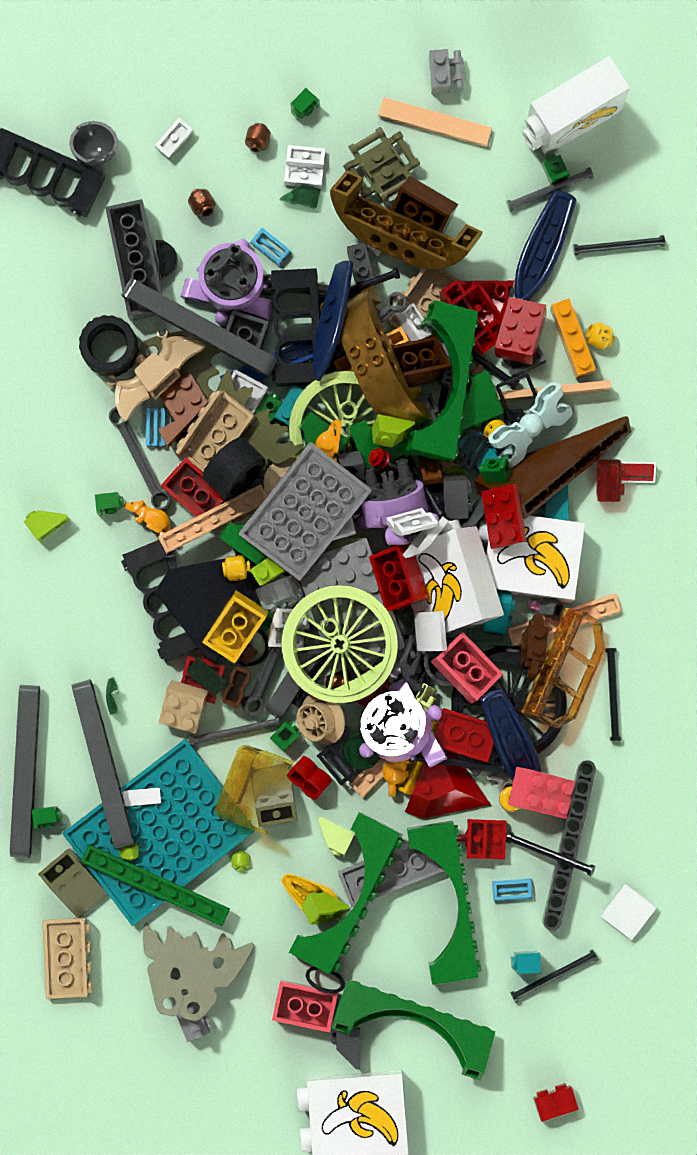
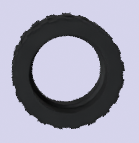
M101 315L100 317L93 318L82 329L81 336L79 337V350L81 351L82 358L92 371L101 376L109 377L110 375L119 376L132 368L139 352L138 340L133 329L122 318L115 317L114 315ZM116 330L122 333L126 339L127 348L125 353L114 362L105 363L97 360L91 350L94 338L103 331Z
M238 437L226 444L213 456L205 467L202 478L224 500H230L243 492L258 477L265 466L266 460L245 438Z

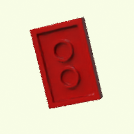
M517 484L482 491L490 549L527 542Z
M443 708L435 733V737L442 748L488 763L494 742L487 721Z

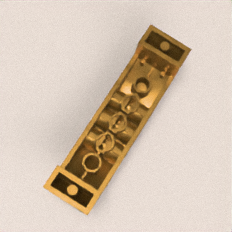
M348 170L344 172L330 189L331 201L338 217L356 238L382 253L416 267L442 269L455 265L468 255L483 234V231L465 224L454 239L359 196L363 177Z
M372 285L348 299L340 339L360 388L376 415L380 414L415 421L412 429L414 431L430 422L431 418L425 403L417 402L413 399L375 309V306L381 303V299L375 286Z

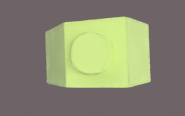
M320 817L319 823L326 845L330 847L329 852L340 856L341 853L345 855L355 834Z

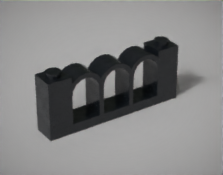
M0 128V180L5 177L7 182L15 186L27 184L29 190L36 196L42 197L50 194L56 204L68 207L72 215L79 218L81 216L87 218L106 178L104 172L4 128ZM17 147L33 153L34 155L23 175L11 177L7 174L8 166ZM42 157L57 164V167L50 182L44 187L37 188L31 185V179ZM65 168L80 174L81 178L71 196L59 198L55 195V188Z
M317 268L272 270L271 276H268V288H272L274 293L272 301L274 309L278 314L274 321V331L280 341L275 347V357L279 361L275 366V370L272 371V382L276 381L277 387L293 386V384L296 386L309 385L315 381L313 363H285L280 359V352L288 345L313 344L314 348L319 322ZM310 292L311 310L285 311L277 305L278 299L285 293ZM311 318L312 336L285 337L278 330L281 322L286 319Z
M157 540L123 554L124 560L121 563L125 571L129 570V573L133 574V582L137 589L145 593L143 598L144 609L150 616L156 618L153 623V630L157 638L163 641L158 643L160 648L157 651L161 660L165 659L166 662L198 650V647L186 632L172 638H164L160 635L158 629L160 622L172 614L169 610L162 613L152 612L149 609L148 603L158 586L147 589L139 584L138 578L141 571L165 561L166 557L172 554V552L166 554L160 540Z

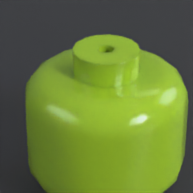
M137 843L120 848V857L123 860L133 861L139 856V845Z
M243 851L235 852L231 856L232 868L237 869V872H245V869L250 868L251 865L250 855Z

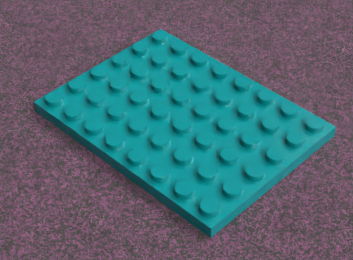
M186 738L121 787L122 794L123 791L160 788L161 803L126 806L135 843L139 845L138 858L128 862L183 887L256 831ZM102 803L62 833L81 859L88 844L121 858L120 848L115 849ZM86 865L131 926H134L165 902L163 899Z

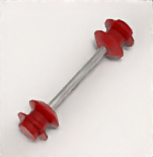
M376 448L370 453V465L376 466L378 469H383L389 465L398 470L397 465L389 462L390 455L387 451Z

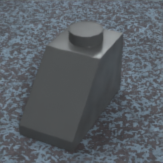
M360 1028L351 1030L350 1035L336 1030V1033L332 1034L333 1045H336V1050L355 1069H360Z

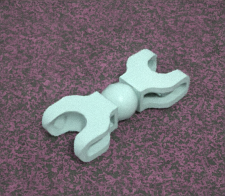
M549 383L541 389L535 398L533 407L529 409L531 414L524 415L519 424L514 422L510 426H499L490 434L488 440L491 446L499 449L505 447L499 458L507 455L511 468L524 459L528 445L533 442L531 438L539 435L543 428L547 429L552 425H563L572 416L573 411L569 405L565 403L557 404L563 396L560 384Z

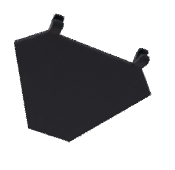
M233 548L235 555H243ZM175 554L168 555L166 562L169 570L154 591L207 660L224 657L202 643V641L236 590L258 604L262 586L259 585L251 572H247V578L244 580L229 581L223 574L222 562H225V559L177 567ZM245 557V561L249 560L250 562V569L257 565L250 559Z

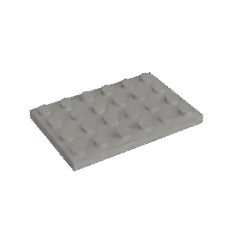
M310 442L238 534L300 581L371 493L372 489Z
M368 538L321 554L300 580L305 595L307 596L316 590L329 586H350L369 593L383 605L369 556L374 554ZM338 597L341 631H343L351 599ZM333 598L322 601L320 604L328 618L336 619ZM354 600L346 634L367 607ZM316 605L311 609L314 621L321 626L325 619ZM369 609L349 637L378 621L377 616ZM389 611L388 613L393 620L397 633L398 651L404 649L406 644L394 611ZM331 621L328 622L326 630L330 633L335 631V624ZM379 623L350 641L385 637L383 627ZM318 629L320 637L330 639ZM338 639L339 643L336 646L343 649L345 642ZM322 640L323 645L331 644L330 642ZM378 640L351 645L385 654L386 641ZM326 647V648H324V649H325V651H327V650H329L331 647ZM350 648L366 661L381 657ZM333 651L327 654L328 658L333 653ZM349 653L355 665L362 664L360 660ZM335 654V656L332 658V660L329 662L332 670H333V666H334L336 654ZM341 654L336 673L343 670ZM345 655L346 669L352 666Z

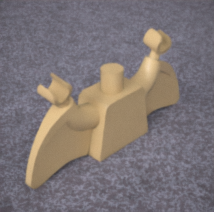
M164 328L166 331L164 336H161L160 332L157 331L158 337L162 340L160 354L152 353L147 358L140 354L136 357L134 361L138 365L134 370L137 375L130 380L120 379L118 381L115 375H110L109 379L115 382H106L110 389L116 388L115 404L123 421H128L135 409L143 401L150 398V395L156 400L181 376L178 370L189 358L205 349L204 344L189 337H170L169 331Z

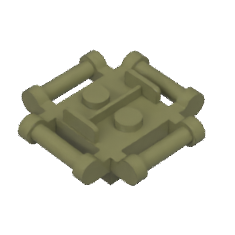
M379 127L373 134L356 144L352 143L348 146L355 159L347 162L343 167L345 171L348 170L359 175L355 169L358 166L370 184V187H367L362 182L361 196L366 198L375 192L384 203L390 196L399 191L409 176H412L409 171L420 165V161L414 157L403 140L404 136L401 131L388 139L383 129ZM380 138L382 143L364 154H359V150ZM396 142L409 161L407 165L403 164L402 159L392 146ZM402 177L405 178L404 180L387 189L386 191L382 190L387 186L391 185L392 183L396 182L397 180L401 179Z

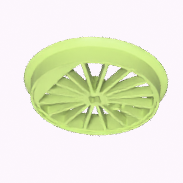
M340 371L324 375L320 381H313L303 390L293 406L289 421V436L293 445L303 444V441H305L301 437V429L298 428L302 422L305 408L330 423L333 422L332 419L308 405L316 394L333 418L342 421L341 427L345 426V424L349 426L356 423L373 410L370 407L355 418L365 396L362 394L357 404L350 401L352 385L360 386L354 372ZM338 383H348L346 402L340 404L335 385ZM328 386H332L339 418L320 393L321 390ZM345 405L352 407V413L349 416L343 412ZM375 420L368 421L367 423L372 424ZM341 430V434L348 439L347 433L345 432L344 434V431ZM348 440V441L346 442V443L348 444L347 452H352V451H351V447H350V443H349V440ZM304 446L298 453L295 454L296 458H298L299 455L303 452V450L305 449Z
M329 586L310 593L291 611L283 630L282 653L291 677L308 694L327 702L346 703L370 695L388 678L397 656V633L393 620L386 608L369 593L350 586ZM338 597L351 599L343 631H341ZM333 598L336 619L328 618L320 604L322 601ZM354 600L367 607L346 634ZM316 605L325 619L321 626L307 616V613ZM370 609L379 620L349 637ZM303 618H306L330 639L299 631L298 628ZM330 621L336 627L332 633L326 630V624ZM381 623L385 637L350 641ZM297 634L330 642L331 644L296 648ZM338 639L345 642L343 649L336 646L339 643ZM378 640L386 641L385 654L351 645ZM331 647L305 664H300L297 651ZM350 648L382 656L384 659L373 667ZM333 651L314 678L311 679L304 671V667ZM349 653L369 667L370 670L361 675ZM336 654L329 685L326 688L316 683V680ZM341 654L345 684L332 689ZM345 655L358 676L348 682Z

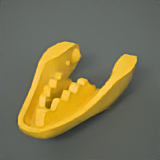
M285 874L281 879L284 888L302 911L301 904L305 901L306 896L312 892H326L338 899L337 895L330 888L303 877Z

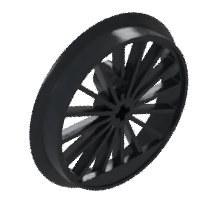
M502 646L484 651L483 653L492 663L493 660L507 663L508 694L500 678L498 679L499 685L505 691L508 698L513 699L512 703L516 712L541 735V738L533 743L537 754H539L555 740L565 720L567 699L559 674L546 660L542 669L538 670V675L547 679L550 684L517 698L533 681V679H530L515 695L524 669L527 670V667L520 665L521 647ZM510 664L521 668L512 694ZM455 687L453 688L451 698L452 711L462 714L464 706L481 705V702L464 703V696ZM549 687H552L555 701H519ZM519 704H555L554 716L551 718ZM519 709L552 721L547 731L543 733ZM483 713V714H480V715H478V716H476V717H474V718L479 719V718H481V717H483V716H485V715H484V713ZM493 744L491 751L497 753L495 745Z

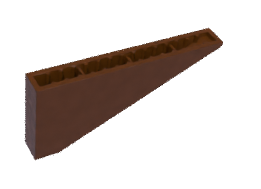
M627 416L621 417L526 454L522 461L511 468L507 483H485L483 475L480 474L474 479L478 495L482 496V491L517 484L522 516L526 519L632 432L629 418Z

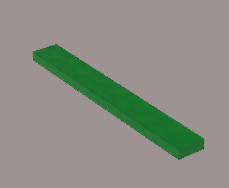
M88 844L82 857L81 863L220 926H223L231 909Z

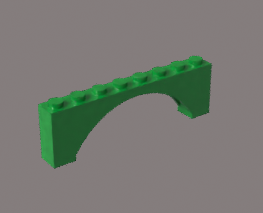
M437 300L428 304L426 323L436 330L448 351L453 374L452 389L448 402L441 414L421 431L414 430L408 433L405 452L444 462H450L457 457L459 451L457 443L461 436L460 424L464 417L463 404L467 398L466 385L470 379V373L468 372L473 360L471 352L476 341L474 333L479 321L477 318L478 311Z
M488 370L471 375L466 385L467 398L463 404L464 417L460 424L461 434L465 433L464 429L469 427L475 429L482 426L481 422L486 420L488 422L499 419L498 415L504 413ZM361 420L344 427L353 451H360L364 468L372 466L369 463V455L376 448L387 451L390 455L389 462L391 463L396 462L395 458L401 455L403 458L413 455L405 452L407 439L392 448L373 444L372 427L368 425L366 420Z
M308 412L298 426L302 430L306 447L310 442L315 444L318 436L327 431L330 426L312 412ZM340 434L338 453L341 454L348 447L346 442L349 440L342 434ZM229 521L218 537L258 565L259 562L264 561L268 556L238 534L245 524H233Z
M360 812L350 829L355 832L360 843L365 867L364 883L357 903L351 912L334 927L312 936L297 935L289 951L290 954L329 975L334 974V972L337 973L342 965L340 960L343 954L346 955L351 947L349 942L352 937L357 935L360 928L358 924L361 919L364 920L368 913L367 906L369 902H373L377 895L375 890L378 884L381 885L386 877L384 872L387 866L390 867L395 858L393 854L403 843L402 833Z
M452 820L407 828L410 849H417L425 853L443 868L454 885L458 900V917L453 935L441 954L433 962H428L432 985L479 977L478 972L481 971L480 960H476L475 952H478L477 941L472 939V933H475L474 922L469 920V914L472 913L470 902H466L465 896L469 894L467 882L463 883L462 875H466L464 863L460 864L459 856H463L461 844H457L456 837L459 836L458 825H454Z
M347 980L331 1029L350 1035L351 1030L357 1026L378 1018L401 1017L418 1021L433 1029L449 1044L460 1062L462 1075L481 1080L496 1031L491 1030L487 1026L473 1024L466 1019L456 1018L452 1014L436 1011L432 1007H424L412 1000L401 999L395 994L381 992L375 987L361 985L358 981Z

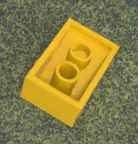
M236 590L202 643L235 664L267 617L268 611Z

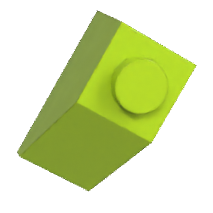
M378 414L372 426L373 444L392 448L408 437V433L412 431L415 421Z
M39 510L29 513L26 516L27 519L23 522L40 542L67 523L70 518L66 514Z
M270 558L265 559L250 569L260 586L269 584L286 572L285 569Z
M312 892L306 896L305 901L301 904L310 925L341 920L350 909L347 904L326 892Z

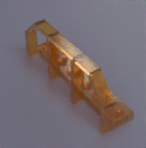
M565 608L547 650L546 662L543 664L542 669L538 671V675L521 711L525 716L538 718L554 728H559L576 719L605 651L602 623L588 612ZM583 618L593 626L595 649L590 660L571 647ZM568 653L587 666L577 692L557 678ZM556 684L574 699L568 713L553 721L545 714H542L553 686Z

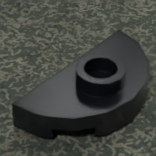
M155 240L161 278L174 271L177 265V254L169 243L164 240Z

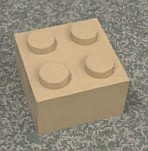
M171 680L166 689L158 723L196 734L201 722L208 690Z

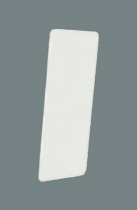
M160 788L123 791L126 806L161 803Z

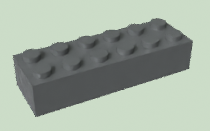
M140 199L105 207L122 291H124L129 280L132 278L163 295L143 200ZM124 298L130 321L155 316Z

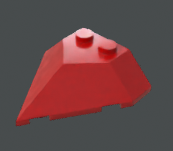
M515 280L452 281L439 292L441 302L478 311L477 318L479 321L474 333L476 341L472 349L481 355L496 344L498 330L506 310L510 289L513 287Z
M443 749L447 758L459 759L454 752ZM424 762L405 812L424 819L490 805V802L466 768L440 764L430 768Z

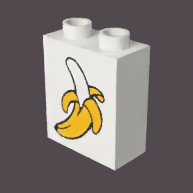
M606 57L531 102L528 117L524 120L527 129L522 131V135L532 151L540 148L546 157L622 111L630 87L611 57Z
M528 516L526 519L523 518L527 542L490 549L486 520L480 519L478 532L481 542L487 543L485 555L496 590L512 592V595L537 599H543V597L555 598L565 603H572L575 600L585 523Z
M459 520L449 521L433 542L416 555L429 599L411 605L414 612L444 611L446 636L504 615L477 526L461 528ZM419 534L411 536L409 543H412Z
M401 1070L308 1077L307 1087L297 1088L299 1112L309 1111L310 1127L300 1128L302 1152H312V1155H408Z

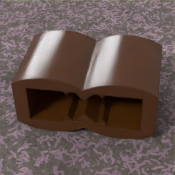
M238 666L233 669L230 675V685L227 686L223 693L224 704L235 708L241 705L244 699V690L248 687L251 680V672Z

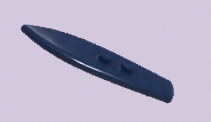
M554 190L542 210L519 258L514 282L515 298L529 301L538 293L550 276L561 252L577 201L573 195L565 191Z
M345 260L335 265L328 286L313 348V370L316 381H320L326 372L341 335L352 278V261Z
M496 689L484 695L480 701L498 756L510 779L514 780L516 767L541 772V765L534 744L503 689Z

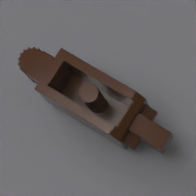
M540 613L533 615V618L528 623L529 625L522 633L520 665L527 667V678L533 680L537 677L538 670H541L546 662L548 627H544V617Z

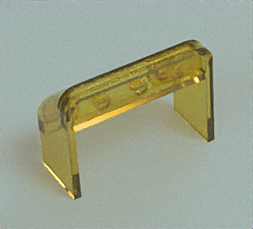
M240 746L236 751L215 806L216 815L223 820L267 836L268 831L250 825L252 811L248 807L241 805L243 796L254 768L267 770L272 766L274 760L293 767L294 761L252 746Z

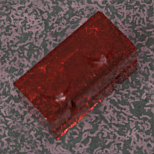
M619 459L597 460L596 498L599 502H620L621 495H624L625 489L624 484H621V477H625V466H622Z

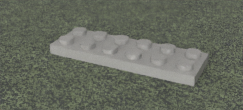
M409 843L402 845L399 849L395 850L393 854L395 857L390 867L387 866L384 872L386 877L381 885L378 884L375 890L377 892L375 898L441 873L444 870L425 853L417 849H410ZM364 861L337 871L351 908L357 903L362 891L365 875Z

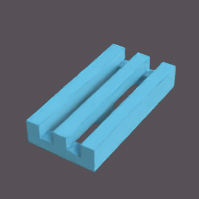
M263 228L250 241L254 247L279 267L291 253L290 249ZM263 234L264 236H266L269 240H271L274 244L281 248L285 253L282 254L281 252H279L276 248H274L271 244L264 240L261 237V235ZM259 240L262 244H264L267 248H269L272 252L279 256L280 259L278 260L275 256H273L270 252H268L256 241Z
M146 408V447H166L162 436L161 442H158V413H161V428L166 426L165 408ZM151 413H154V442H150Z
M531 879L492 881L493 901L533 898ZM527 883L528 887L497 889V885ZM528 891L526 895L497 897V893Z

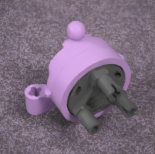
M241 239L237 243H224L212 248L204 256L200 267L196 269L199 272V281L190 278L185 279L180 297L190 302L211 304L219 310L215 315V321L219 325H226L230 318L228 313H232V310L270 321L274 307L273 301L259 297L262 290H266L267 285H264L261 262L258 256L250 249V243L245 239Z
M407 459L396 461L399 474L398 480H394L393 471H388L389 478H387L386 472L381 474L383 483L377 481L375 466L365 467L366 484L372 491L361 504L363 516L357 519L359 529L386 528L385 539L388 545H407L411 540L412 533L403 536L395 534L386 524L387 517L423 508L426 513L431 512L437 522H439L438 515L434 513L426 499L423 483L414 480L413 476L410 475ZM435 498L441 510H443L444 506L442 499Z
M405 678L388 686L390 692L379 695L368 704L361 719V732L366 742L359 748L362 757H371L375 752L379 757L387 761L398 762L407 759L414 760V756L421 751L430 768L447 759L446 753L432 732L431 720H439L442 716V709L437 705H433L426 712L415 699L413 690Z

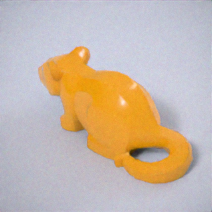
M338 419L330 424L327 431L318 436L315 443L318 448L335 461H337L336 457L333 456L334 453H338L342 421Z
M143 500L124 504L128 511L138 515L134 519L137 523L143 525L145 522L147 524L146 527L158 535L171 530L169 517L164 511L146 506Z
M409 759L398 762L387 761L384 765L382 773L389 787V797L394 798L396 796V785L404 783L409 774V770L406 769L407 763H412L409 762Z

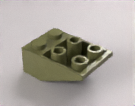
M288 763L250 770L259 827L298 821L292 783L287 777L289 772Z
M71 848L65 850L38 873L51 891L77 918L107 894Z

